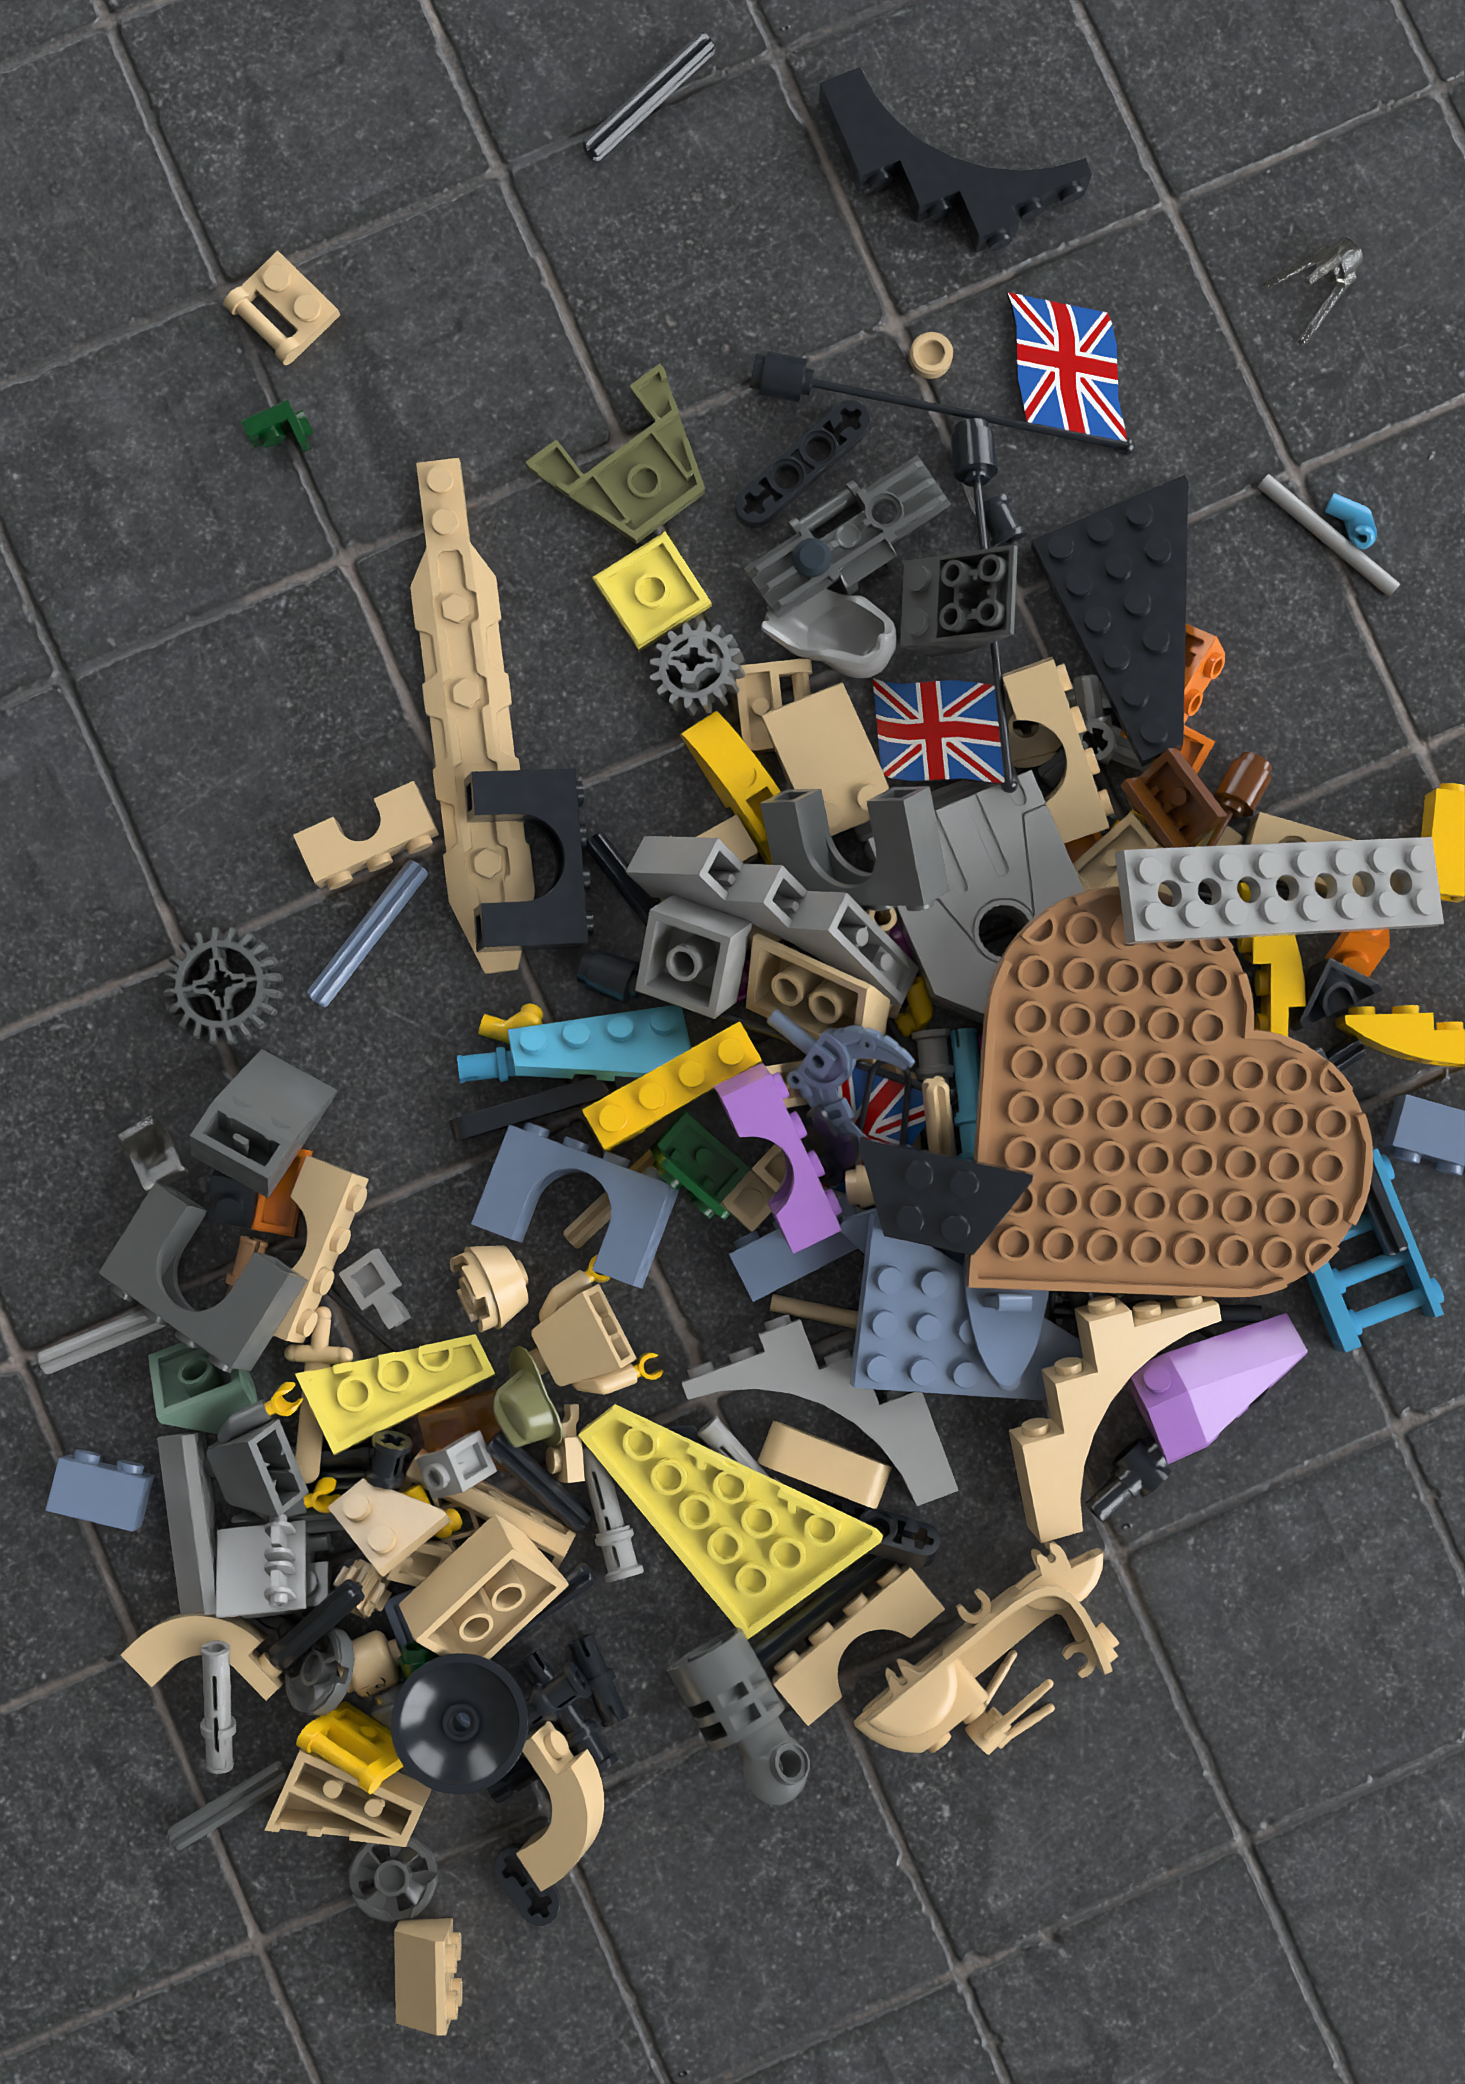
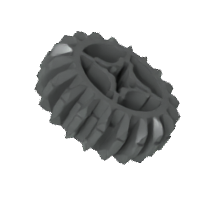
M218 927L211 928L209 942L201 932L194 933L197 947L193 949L188 943L182 942L179 947L186 954L185 958L182 960L176 956H171L169 959L171 964L179 967L177 974L165 972L163 976L165 980L175 983V988L164 990L163 996L168 999L178 998V1001L168 1008L171 1015H179L185 1012L179 1019L178 1026L181 1029H187L195 1023L192 1037L200 1040L208 1030V1042L217 1045L220 1041L222 1032L226 1043L229 1045L236 1044V1030H239L242 1037L246 1040L253 1038L249 1025L253 1023L259 1029L264 1030L267 1024L259 1017L264 1011L272 1016L277 1014V1009L267 1004L269 998L279 1000L283 997L282 992L270 989V984L283 981V976L280 973H268L270 969L278 964L277 958L272 956L261 960L269 947L261 942L252 948L255 936L249 932H246L238 942V930L234 927H229L224 940L222 932ZM225 951L243 954L252 964L256 974H234L230 962L226 959ZM212 955V959H209L210 970L203 979L193 981V984H191V979L197 966L205 958ZM223 973H225L224 978L237 982L225 989L224 999L221 998L222 993L209 989L221 984ZM253 988H256V993L250 1006L242 1014L235 1017L234 1013L237 1012L238 998L243 993L253 991ZM192 997L212 998L215 1002L216 1010L220 1012L221 1021L208 1020L202 1016L196 1009Z

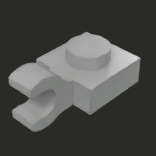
M379 1248L373 1249L339 1273V1276L361 1310H367L374 1305L388 1329L394 1326L398 1327L411 1318L403 1303L392 1293L402 1284Z

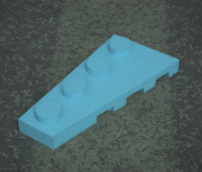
M677 1005L508 1029L513 1066L517 1076L572 1079L575 1074L594 1075L597 1076V1080L615 1081V1076L640 1078L691 1049L682 1007Z

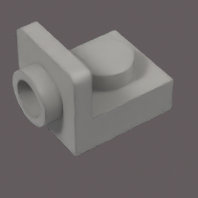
M480 1430L468 1433L443 1449L424 1454L417 1459L424 1482L433 1499L462 1493L497 1472L491 1455L486 1450L487 1446Z

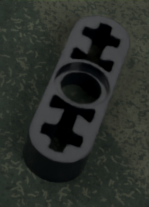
M830 1495L820 1500V1502L868 1525L877 1524L886 1530L888 1536L883 1538L881 1543L867 1553L916 1568L927 1567L935 1560L941 1539L938 1531L930 1524L883 1509H874L841 1496ZM897 1533L902 1534L899 1544L894 1542ZM915 1540L923 1542V1550L914 1547Z

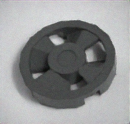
M334 1626L298 1658L294 1673L286 1671V1694L295 1710L314 1717L325 1716L337 1708L346 1695L353 1676L355 1659L353 1644L345 1631ZM328 1636L330 1643L327 1653L317 1651L316 1644ZM337 1662L340 1666L344 1667L342 1677L336 1675Z
M412 1834L406 1847L389 1845L390 1857L380 1862L371 1850L376 1843L364 1842L356 1850L348 1870V1880H350V1888L353 1892L352 1898L355 1905L368 1917L383 1923H394L395 1920H404L408 1917L410 1919L417 1916L431 1901L438 1883V1867L431 1848L419 1836ZM419 1855L421 1858H425L428 1869L411 1872L409 1864ZM374 1879L378 1890L366 1898L359 1881ZM404 1893L413 1905L399 1910L397 1896Z

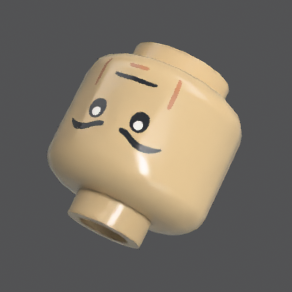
M375 1630L351 1640L355 1660L353 1676L347 1690L348 1693L355 1691L359 1696L367 1698L395 1686L399 1682L400 1665L398 1658L402 1655L396 1638L388 1641L382 1632ZM337 1662L340 1677H342L344 1667L340 1666Z

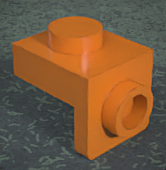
M1389 929L1342 932L1325 956V959L1330 957L1369 977L1390 948Z

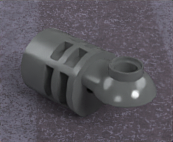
M734 1628L724 1632L686 1653L667 1668L668 1674L710 1751H717L736 1743L743 1756V1772L748 1787L755 1796L769 1805L782 1806L793 1801L804 1789L810 1770V1760L807 1752L794 1737L787 1733L778 1717L785 1707L741 1628ZM779 1759L783 1765V1773L779 1768Z

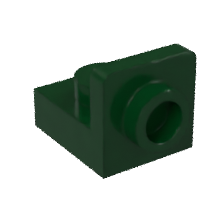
M289 400L241 420L254 448L260 445L265 448L277 445L286 439L287 433L293 431L303 452L311 450L306 437L314 434L303 409L294 412Z

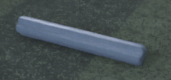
M408 860L308 989L307 995L310 999L322 1007L329 1005L426 879L428 873L425 868L413 860Z

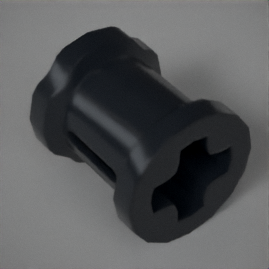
M1010 493L995 496L984 502L986 527L992 538L989 542L991 548L1009 546L1027 535L1025 527L1019 526L1010 503L1013 499Z
M378 1431L372 1438V1446L375 1450L372 1463L367 1467L364 1479L375 1487L387 1490L400 1488L405 1477L402 1472L405 1455L412 1449V1440L408 1436L396 1431Z

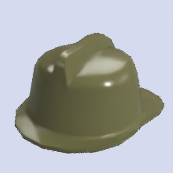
M522 1346L514 1347L509 1358L510 1379L497 1390L493 1400V1413L496 1421L513 1447H521L539 1440L551 1447L557 1446L563 1438L559 1415L547 1395L533 1357Z

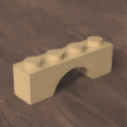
M1049 657L1002 674L1016 719L1034 721L1048 727L1063 744L1065 750V769L1058 785L1044 798L1045 805H1047L1063 843L1110 828L1106 817L1113 815L1114 811L1107 790L1097 791L1092 775L1100 773V769L1093 748L1083 749L1079 733L1087 730L1079 706L1069 707L1065 691L1073 688L1065 664L1056 666L1053 657Z
M306 1156L290 1197L302 1210L307 1223L308 1233L305 1250L292 1270L307 1279V1282L273 1336L285 1341L304 1343L305 1338L313 1332L318 1319V1314L315 1310L318 1308L322 1295H325L332 1286L334 1280V1272L332 1270L338 1255L346 1249L351 1236L349 1228L353 1217L365 1203L367 1197V1189L365 1187L369 1180L368 1178L328 1162Z
M897 1564L892 1566L876 1580L880 1586L866 1597L863 1593H860L843 1607L842 1611L846 1615L833 1626L826 1622L816 1629L808 1638L812 1644L798 1655L793 1650L775 1665L774 1669L778 1673L772 1677L773 1685L807 1726L842 1698L838 1684V1666L843 1652L855 1638L868 1631L878 1629L893 1630L912 1638L945 1610L941 1602L911 1566L903 1565L901 1568Z

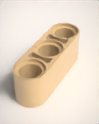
M775 1420L771 1424L757 1461L759 1464L874 1509L878 1507L893 1468L879 1460Z

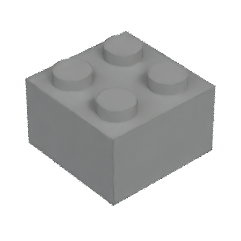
M676 895L668 897L650 909L635 990L715 1019L737 1001L752 922Z

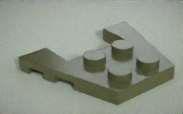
M661 363L629 386L631 394L654 423L594 468L583 474L557 439L525 462L526 467L532 474L635 544H638L705 494V487L683 428L675 399L667 381L665 369Z

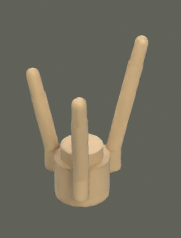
M1016 1650L1009 1651L985 1689L988 1698L983 1704L986 1707L1017 1657ZM1051 1679L1044 1681L1004 1716L995 1707H992L988 1712L984 1710L979 1717L965 1727V1731L988 1755L997 1747L1002 1749L1012 1738L1054 1711V1705L1049 1703L1011 1726L1015 1719L1052 1688L1053 1681Z

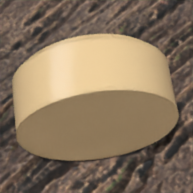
M927 332L921 334L914 340L909 354L910 365L915 373L921 377L928 379L938 378L948 371L953 358V348L950 341L940 333Z

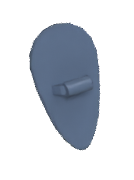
M965 1254L963 1264L964 1296L977 1351L986 1370L994 1381L1001 1386H1012L1026 1370L1035 1352L1043 1324L1049 1291L969 1288L965 1285L967 1254Z

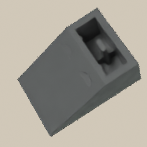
M1010 545L904 561L900 647L928 657L967 653L1014 635L1018 546Z
M261 1049L213 1100L190 1134L191 1156L269 1198L336 1096L338 1090Z

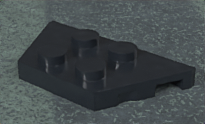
M862 1137L859 1143L885 1237L974 1255L1033 1181L1034 1173L865 1137Z

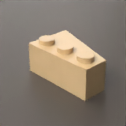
M300 1749L264 1831L295 1830L307 1832V1836L321 1837L322 1834L346 1836L349 1837L350 1841L406 1847L432 1789L396 1771L383 1780L375 1792L369 1794L358 1787V1780L316 1752L307 1753Z

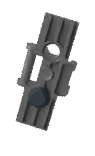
M918 455L866 489H860L853 480L849 481L844 485V491L798 520L794 517L788 521L787 525L793 537L744 568V571L777 619L791 612L838 580L842 586L843 594L851 596L859 590L858 582L881 566L887 572L898 565L897 554L892 546L894 543L951 506V503ZM878 503L891 504L896 511V518L891 523L880 524L873 519L871 514L872 508ZM853 504L860 512L820 540L814 538L811 534L812 531Z

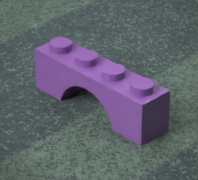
M761 1063L715 1085V1091L732 1127L739 1137L765 1138L776 1143L783 1150L785 1157L784 1178L777 1192L767 1203L784 1240L793 1254L842 1231L836 1218L837 1215L843 1213L832 1189L825 1192L818 1177L825 1175L824 1169L815 1151L812 1150L807 1153L803 1146L801 1138L807 1136V1132L797 1112L788 1113L783 1099L790 1095L779 1072L771 1075L764 1064Z

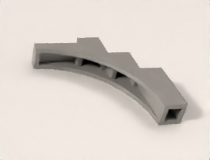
M789 1314L764 1322L766 1331L758 1333L764 1348L763 1351L756 1353L754 1346L741 1349L729 1354L731 1363L714 1368L712 1361L687 1370L690 1378L682 1380V1386L687 1399L719 1391L761 1389L790 1393L825 1405L855 1423L883 1449L898 1469L916 1506L959 1491L923 1393L886 1390L884 1391L886 1399L878 1402L874 1389L854 1388L850 1384L853 1355L850 1354L848 1348L825 1356L826 1365L818 1367L801 1319L791 1321Z

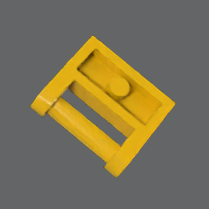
M347 1701L340 1703L337 1708L327 1715L320 1716L307 1724L297 1738L296 1745L307 1753L316 1752L358 1780V1787L369 1794L375 1792L383 1780L404 1767L395 1751L391 1730Z

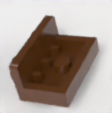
M1168 748L1139 777L1127 778L1120 785L1128 796L1127 800L1131 808L1143 816L1153 830L1152 835L1155 841L1163 848L1195 847L1227 817V814L1178 748Z

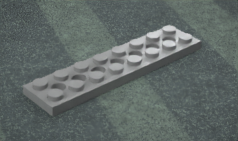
M1432 837L1133 849L1115 853L1126 944L1423 928L1444 924ZM1392 873L1396 874L1401 880L1402 891L1400 895L1391 888L1390 876ZM1354 875L1359 876L1364 882L1365 892L1362 897L1353 888L1352 880ZM1317 876L1326 883L1327 896L1325 899L1319 896L1315 890L1314 883ZM1278 878L1284 880L1289 887L1287 901L1283 900L1277 893L1276 882ZM1239 880L1247 883L1250 888L1251 898L1248 903L1243 901L1238 895L1237 885ZM1200 882L1207 884L1212 892V900L1209 905L1202 902L1198 895V885ZM1160 884L1166 885L1172 892L1173 900L1170 907L1165 906L1158 897Z

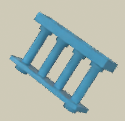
M1378 1148L1373 1149V1165L1406 1238L1408 1248L1393 1256L1379 1255L1341 1271H1338L1336 1268L1331 1269L1329 1262H1327L1313 1274L1310 1272L1305 1274L1334 1349L1339 1352L1346 1353L1361 1347L1358 1335L1362 1334L1363 1328L1417 1307H1421L1424 1316L1438 1317L1444 1314L1440 1303L1444 1302L1443 1292L1434 1277L1429 1278L1391 1183V1180L1395 1178L1393 1167L1385 1154L1380 1155ZM1366 1213L1360 1216L1356 1226L1352 1224L1342 1241L1373 1230ZM1404 1265L1414 1290L1358 1312H1354L1352 1309L1347 1310L1341 1295L1346 1292V1287Z

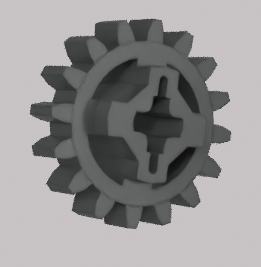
M700 621L697 630L693 631L688 623H684L683 634L679 636L670 630L667 634L671 642L668 645L660 643L656 645L661 658L650 659V665L656 672L650 676V679L654 686L658 688L656 692L663 702L669 701L670 706L676 712L685 706L690 716H694L697 708L703 706L707 714L712 713V703L716 701L726 706L728 703L724 695L728 691L731 693L739 692L734 679L745 677V672L740 665L745 659L741 650L737 648L738 644L733 635L729 634L726 636L722 626L718 624L710 632L705 621ZM712 647L718 649L723 654L724 659H720L717 654L712 653ZM672 678H676L678 683H682L683 690L673 685Z

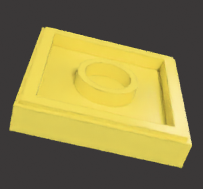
M663 532L592 577L595 585L639 652L666 636L670 630L674 631L712 607L710 599L666 532Z

